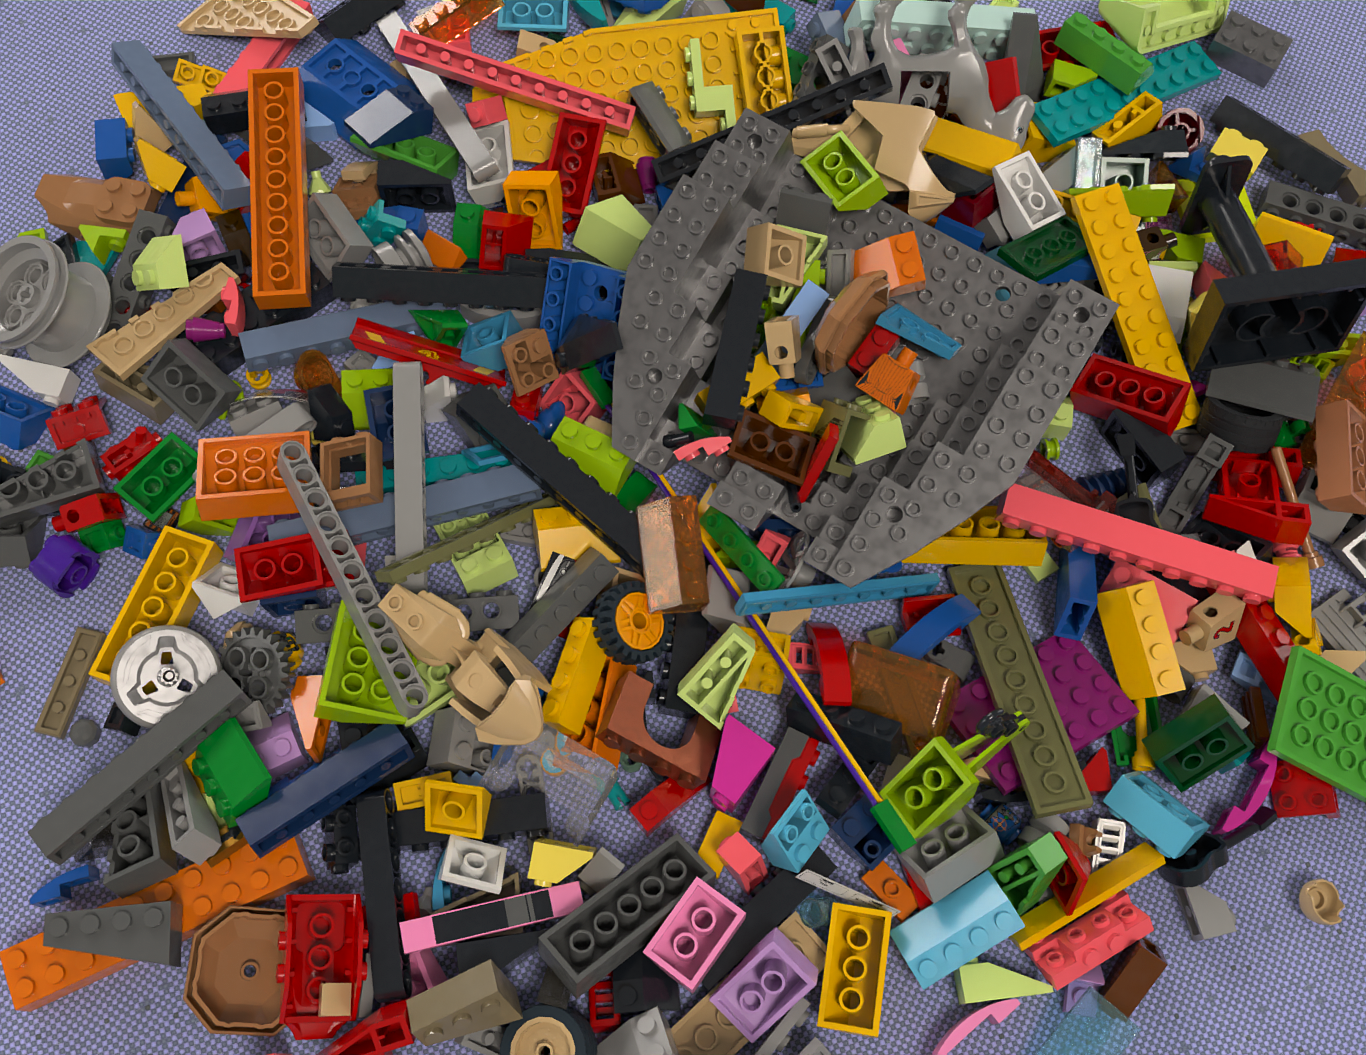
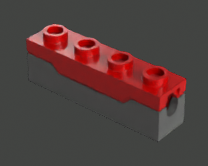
M788 727L740 828V834L758 843H763L769 832L793 802L792 799L796 791L804 789L809 776L805 775L808 765L814 767L820 755V751L816 750L819 744L818 740L809 738V736Z

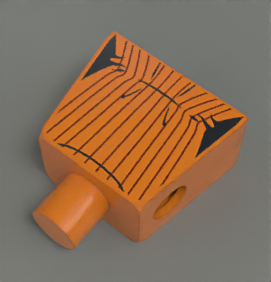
M905 346L896 360L883 353L855 386L893 411L903 415L920 379V375L910 369L918 354Z

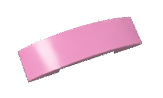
M1009 999L990 1003L972 1011L946 1032L935 1047L932 1055H947L984 1019L987 1018L991 1024H999L1021 1003L1018 999Z

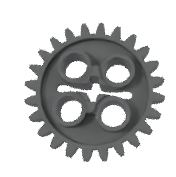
M251 627L232 632L233 638L224 639L227 646L218 648L222 653V656L219 657L222 670L233 679L252 702L260 700L267 714L276 713L275 708L284 706L281 699L290 698L286 689L294 688V685L289 682V678L296 676L295 673L290 672V667H293L296 663L288 661V657L293 652L284 651L287 642H278L280 634H271V629Z

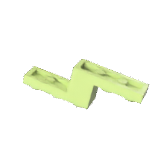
M699 38L690 39L688 47L684 48L685 62L690 64V71L687 72L688 87L692 86L693 96H689L690 111L694 110L695 118L723 116L720 117V131L732 127L736 124L733 84L704 87Z

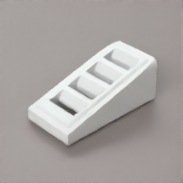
M1097 818L1092 821L1091 828L1102 832V834L1103 829L1111 830L1113 835L1103 834L1100 838H1093L1092 846L1101 848V853L1112 855V859L1100 858V854L1092 855V859H1090V874L1099 870L1098 864L1107 865L1123 855L1126 831L1125 822ZM1101 842H1111L1113 847L1101 846Z

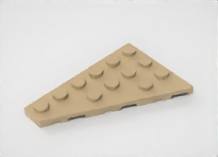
M206 0L178 23L177 27L183 34L302 39L309 35L319 25V22L314 15L291 0Z

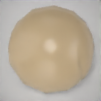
M1317 878L1305 883L1299 893V907L1307 919L1321 925H1334L1342 921L1338 915L1345 908V905L1339 899L1338 890L1332 882Z

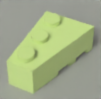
M733 623L678 684L677 695L720 730L756 651L755 640Z

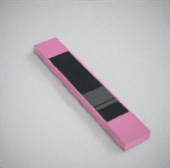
M579 881L400 922L404 954L566 917L583 904Z

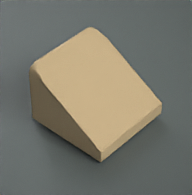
M321 983L319 986L318 1017L351 1016L352 983Z

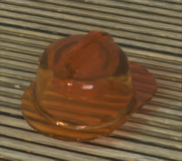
M314 349L302 353L293 371V378L297 387L307 392L309 388L330 383L342 398L341 381L326 355Z

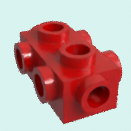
M145 426L136 427L135 431L117 445L111 446L104 454L99 456L106 464L102 469L111 480L117 478L121 481L162 441V438L156 431L151 434Z

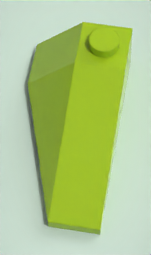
M1147 184L1132 187V189L1120 186L1130 214L1141 217L1142 223L1157 222V218L1167 215L1175 191V184ZM1102 187L1071 188L1063 192L1076 196Z

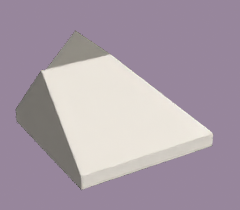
M223 562L218 563L192 582L193 590L213 619L230 610L253 617L260 600L240 602L236 567Z
M450 834L437 880L500 894L507 848Z

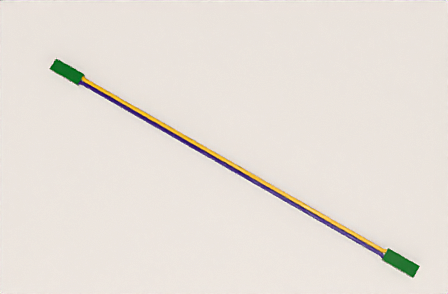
M596 367L581 371V379L601 409H607L612 416L613 392L606 381L601 378V374ZM648 469L735 601L738 602L742 591L664 475L659 476ZM757 614L746 615L871 802V813L899 855L913 847L917 843L889 800L880 798Z

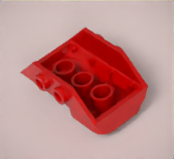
M286 894L284 931H279L278 951L283 950L282 964H277L276 983H281L279 1024H286L292 1031L295 1040L332 1039L346 1022L356 1021L362 981L367 979V961L362 962L363 949H367L369 939L368 930H364L360 894ZM321 983H352L351 1016L318 1017L319 986Z

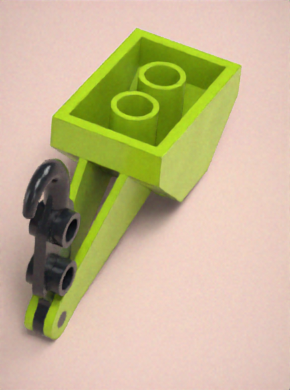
M999 708L985 715L976 724L975 730L978 735L954 748L949 745L943 736L934 737L879 794L884 800H889L914 839L923 837L953 817L974 797L980 783L974 774L1010 740L1026 729L1030 721L1021 711L1009 715L1008 712L1004 713V710ZM1000 737L968 765L962 761V759L988 742Z

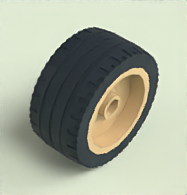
M541 1003L523 1010V1019L510 1022L509 1026H507L501 1039L499 1051L500 1055H547L548 1047L550 1055H597L598 1052L595 1033L587 1019L576 1009L560 1003Z

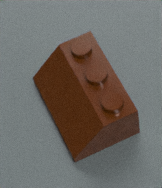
M745 409L742 422L736 421L734 431H730L729 437L732 442L728 444L730 449L726 451V456L801 487L804 483L817 439L794 429L781 428L767 418Z

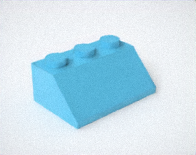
M499 0L497 30L520 31L522 29L526 31L567 32L570 19L569 0Z
M1141 771L1121 775L1103 800L1109 806L1108 810L1119 819L1124 818L1133 825L1131 828L1136 834L1142 838H1149L1156 844L1155 848L1168 858L1176 859L1182 856L1211 826Z

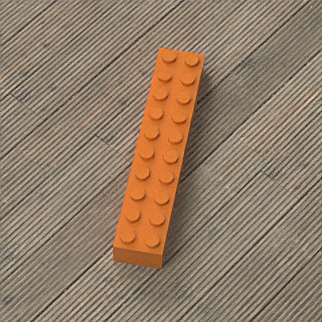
M298 67L247 69L253 298L259 310L311 307L304 84Z
M297 834L261 859L248 843L212 868L207 861H204L200 866L194 863L179 870L177 874L123 899L119 897L97 908L164 901L182 904V941L193 937L194 933L230 905L258 907L316 880L301 837ZM44 932L0 951V959L16 1011L27 1012L36 1010L139 962L43 946Z

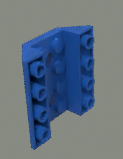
M335 38L300 68V75L304 84V101L333 121L337 135L356 150L357 148L350 142V136L354 133L344 125L345 119L386 89L395 88L398 85H408L418 95L421 94L413 82L357 40ZM333 66H341L337 70H331ZM366 91H375L371 95H364Z
M550 257L540 329H545L554 360L558 344L572 320L579 314L586 313L589 317L597 316L599 320L608 319L615 321L618 326L627 271L585 260ZM601 286L607 289L608 295L605 300L599 294ZM616 354L594 366L598 371L602 372L601 378L613 381Z

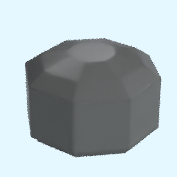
M80 719L71 726L69 737L78 747L90 748L99 741L101 729L93 720Z

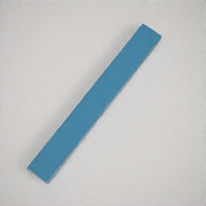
M937 573L865 580L853 588H849L842 583L742 593L734 609L737 616L924 596L929 595L934 590L940 579Z

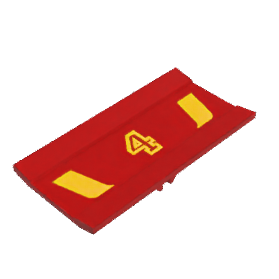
M359 317L349 337V340L352 341L356 349L398 362L421 361L423 371L428 372L429 375L426 384H430L444 375L474 385L480 382L483 386L493 383L498 389L506 387L505 369L495 371L465 362L460 357L462 349Z

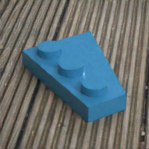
M899 303L880 314L875 323L934 352L935 355L943 359L950 360L962 347L960 343Z

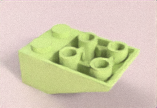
M487 513L433 527L441 541L490 517ZM498 533L494 534L495 538L493 540L473 544L474 548L470 551L452 554L450 561L468 596L469 593L487 592L519 576L514 561Z

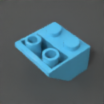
M802 789L761 844V848L772 865L795 873L800 872L830 830L806 790Z

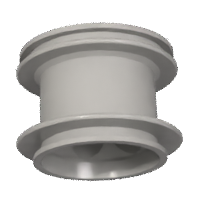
M20 236L3 244L0 247V348L9 350L25 346L29 357L34 362L62 368L90 353L86 346L105 334L111 317V292L104 272L96 265L88 262L68 264L65 254L58 245L36 236Z

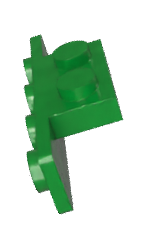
M712 506L706 510L699 519V523L759 591L777 590L785 581V577L731 517Z

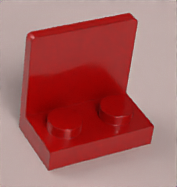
M97 395L89 396L82 399V402L77 403L76 406L72 407L71 403L56 407V410L50 412L51 416L45 420V423L57 450L77 445L76 442L83 438L89 441L112 433L102 410V407L107 402L106 397L98 399Z
M1285 760L1277 761L1275 776L1271 785L1274 810L1277 812V818L1326 815L1328 819L1341 818L1335 786Z

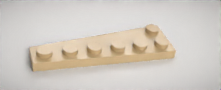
M221 262L193 279L189 283V287H181L175 290L172 297L166 301L154 303L150 306L152 309L140 317L137 315L133 316L128 320L129 323L117 331L112 329L88 344L86 348L124 381L158 353L167 340L174 339L186 329V319L199 318L221 299V290L226 286L228 277H233L237 285L241 283V280L237 274Z

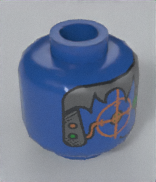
M989 804L978 815L997 832L1001 845L1004 844L1006 847L1022 831L1019 828L1021 825L1020 818L1005 804H998L995 807Z

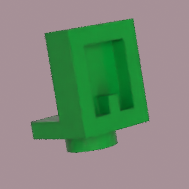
M120 519L104 522L78 532L81 542L97 554L123 546L125 539V529Z

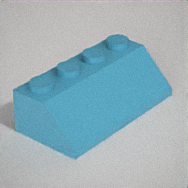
M987 869L935 904L932 903L892 928L890 935L924 990L1025 927V924Z

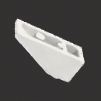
M0 354V362L43 399V403L55 408L67 403L72 404L81 379L70 369Z

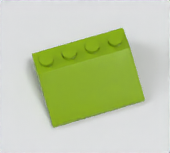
M341 600L335 617L313 717L342 723L405 724L407 717L402 716L398 712L343 600ZM369 622V625L372 628L381 629L379 624L375 622ZM381 647L384 653L393 654L390 648ZM406 648V650H407V652H408V654H409V656H410V658H411V660H412V662H413V664H414V666H415V668H416V666H417V659H416V658L411 654V652ZM393 672L396 678L406 679L403 673ZM406 697L407 701L410 703L411 697Z

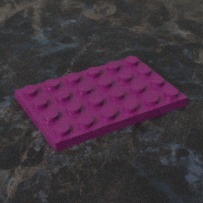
M1052 636L1033 647L1074 753L1135 718L1140 712L1081 641ZM984 676L939 700L936 705L963 742L978 735L975 730L976 724L985 715L995 710ZM1000 737L988 742L973 752L972 755L974 757L979 756ZM1007 743L982 767L1003 795L1023 785Z

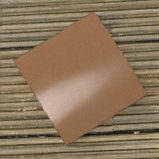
M377 173L370 174L362 182L343 180L340 177L331 191L332 194L338 195L355 220L361 216L364 217L368 208L373 206L378 199H381L377 188Z

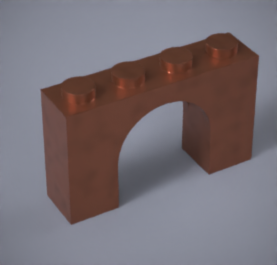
M628 671L617 681L596 738L603 741L607 747L618 749L627 754L631 760L644 763L653 768L655 773L668 776L677 781L678 785L683 788L693 790L705 783L724 724L720 730L700 713H697L688 720L678 748L670 749L659 745L648 734L643 720L644 709L654 684Z

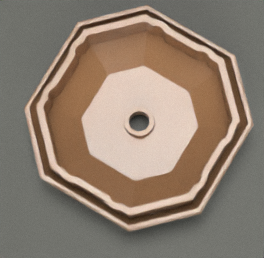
M885 270L870 271L857 277L845 286L839 295L828 305L817 328L814 341L815 361L821 374L834 373L848 365L852 356L876 325L875 323L880 314L885 312L890 299V283L888 282V273Z
M230 905L193 934L183 1000L210 1034L275 1036L287 1026L286 1024H279L281 983H276L277 964H282L283 950L278 951L279 931H284L285 909ZM248 965L255 968V974L252 977H247L244 974V969Z

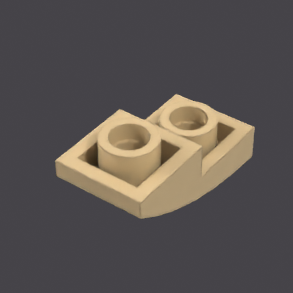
M378 161L348 164L340 171L343 180H353L354 182L366 180L370 174L377 173Z

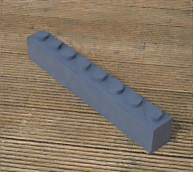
M392 301L240 332L238 335L248 372H260L271 367L288 366L294 362L316 360L322 356L339 355L345 351L356 349L352 341L349 340V337L358 317L407 333L414 331L415 335L420 336L424 332L408 310H447V307H444L443 303L420 306L417 302L407 301V304L403 305L393 304Z

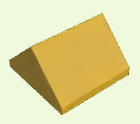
M426 779L425 831L482 840L492 795L484 787Z

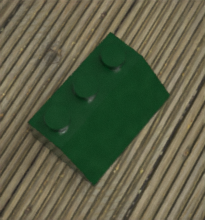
M1215 693L1142 739L1154 762L1181 793L1255 748L1254 744Z

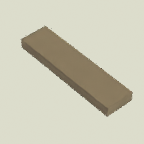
M77 627L34 732L64 740L89 681L90 675L88 673L106 640L107 635L105 633Z

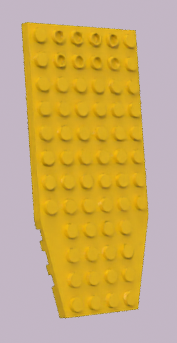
M777 8L591 28L574 37L564 38L553 45L543 46L537 51L525 53L503 62L627 103L629 89L653 81L655 86L659 85L666 96L664 100L668 107L672 106L679 116L677 121L681 127L685 126L692 137L691 143L720 132V117L723 116L695 118L694 110L690 111L689 96H693L692 86L688 87L687 72L690 71V64L685 62L684 48L688 47L690 39L699 38L704 87L733 84L736 123L745 108L758 114H763L793 100L784 26L779 25ZM504 96L507 120L510 123L513 162L539 165L547 161L550 157L559 114ZM636 116L634 117L628 137L605 130L600 154L607 152L615 153L633 161L635 164L632 165L635 169L637 161L641 157H661Z

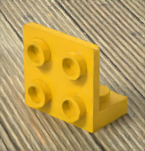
M738 626L755 640L756 648L739 689H750L766 694L779 695L785 676L784 672L755 629ZM769 632L788 660L791 635Z

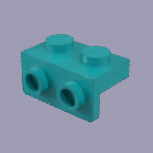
M378 199L373 206H370L364 217L361 216L358 220V225L374 247L384 241L391 245L394 242L393 237L397 234L401 235L406 229V220L383 213L384 200Z

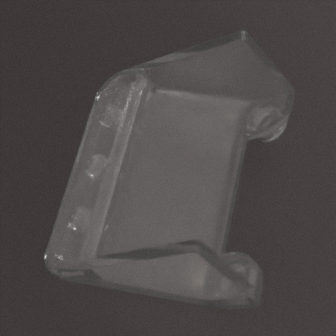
M543 723V732L534 742L526 745H501L479 782L478 787H488L494 791H504L511 786L517 777L538 791L545 793L548 797L571 810L565 823V829L567 834L575 840L573 845L578 847L615 785L618 772L610 761L548 724Z

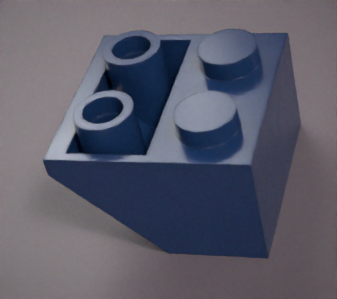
M864 795L830 828L827 834L847 855L868 870L873 871L895 847L871 813L872 804L867 796Z

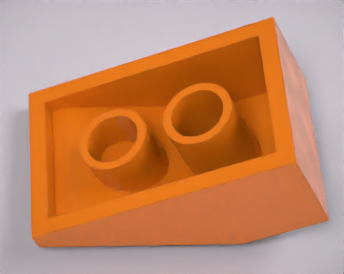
M910 231L890 236L856 250L854 256V280L870 271L885 270L888 273V282L890 283L889 298L925 289L926 278L915 232Z

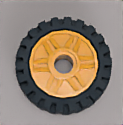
M629 581L607 589L595 604L598 608L593 610L592 615L598 617L592 621V627H598V631L593 633L595 638L601 637L602 639L598 643L599 647H607L604 653L608 657L613 656L612 660L617 663L622 662V665H637L654 660L663 654L662 652L668 648L666 643L672 639V635L668 633L673 631V625L668 624V621L673 620L672 614L666 613V610L670 609L668 603L662 604V601L665 599L662 594L656 595L658 590L654 586L649 587V584L646 582Z

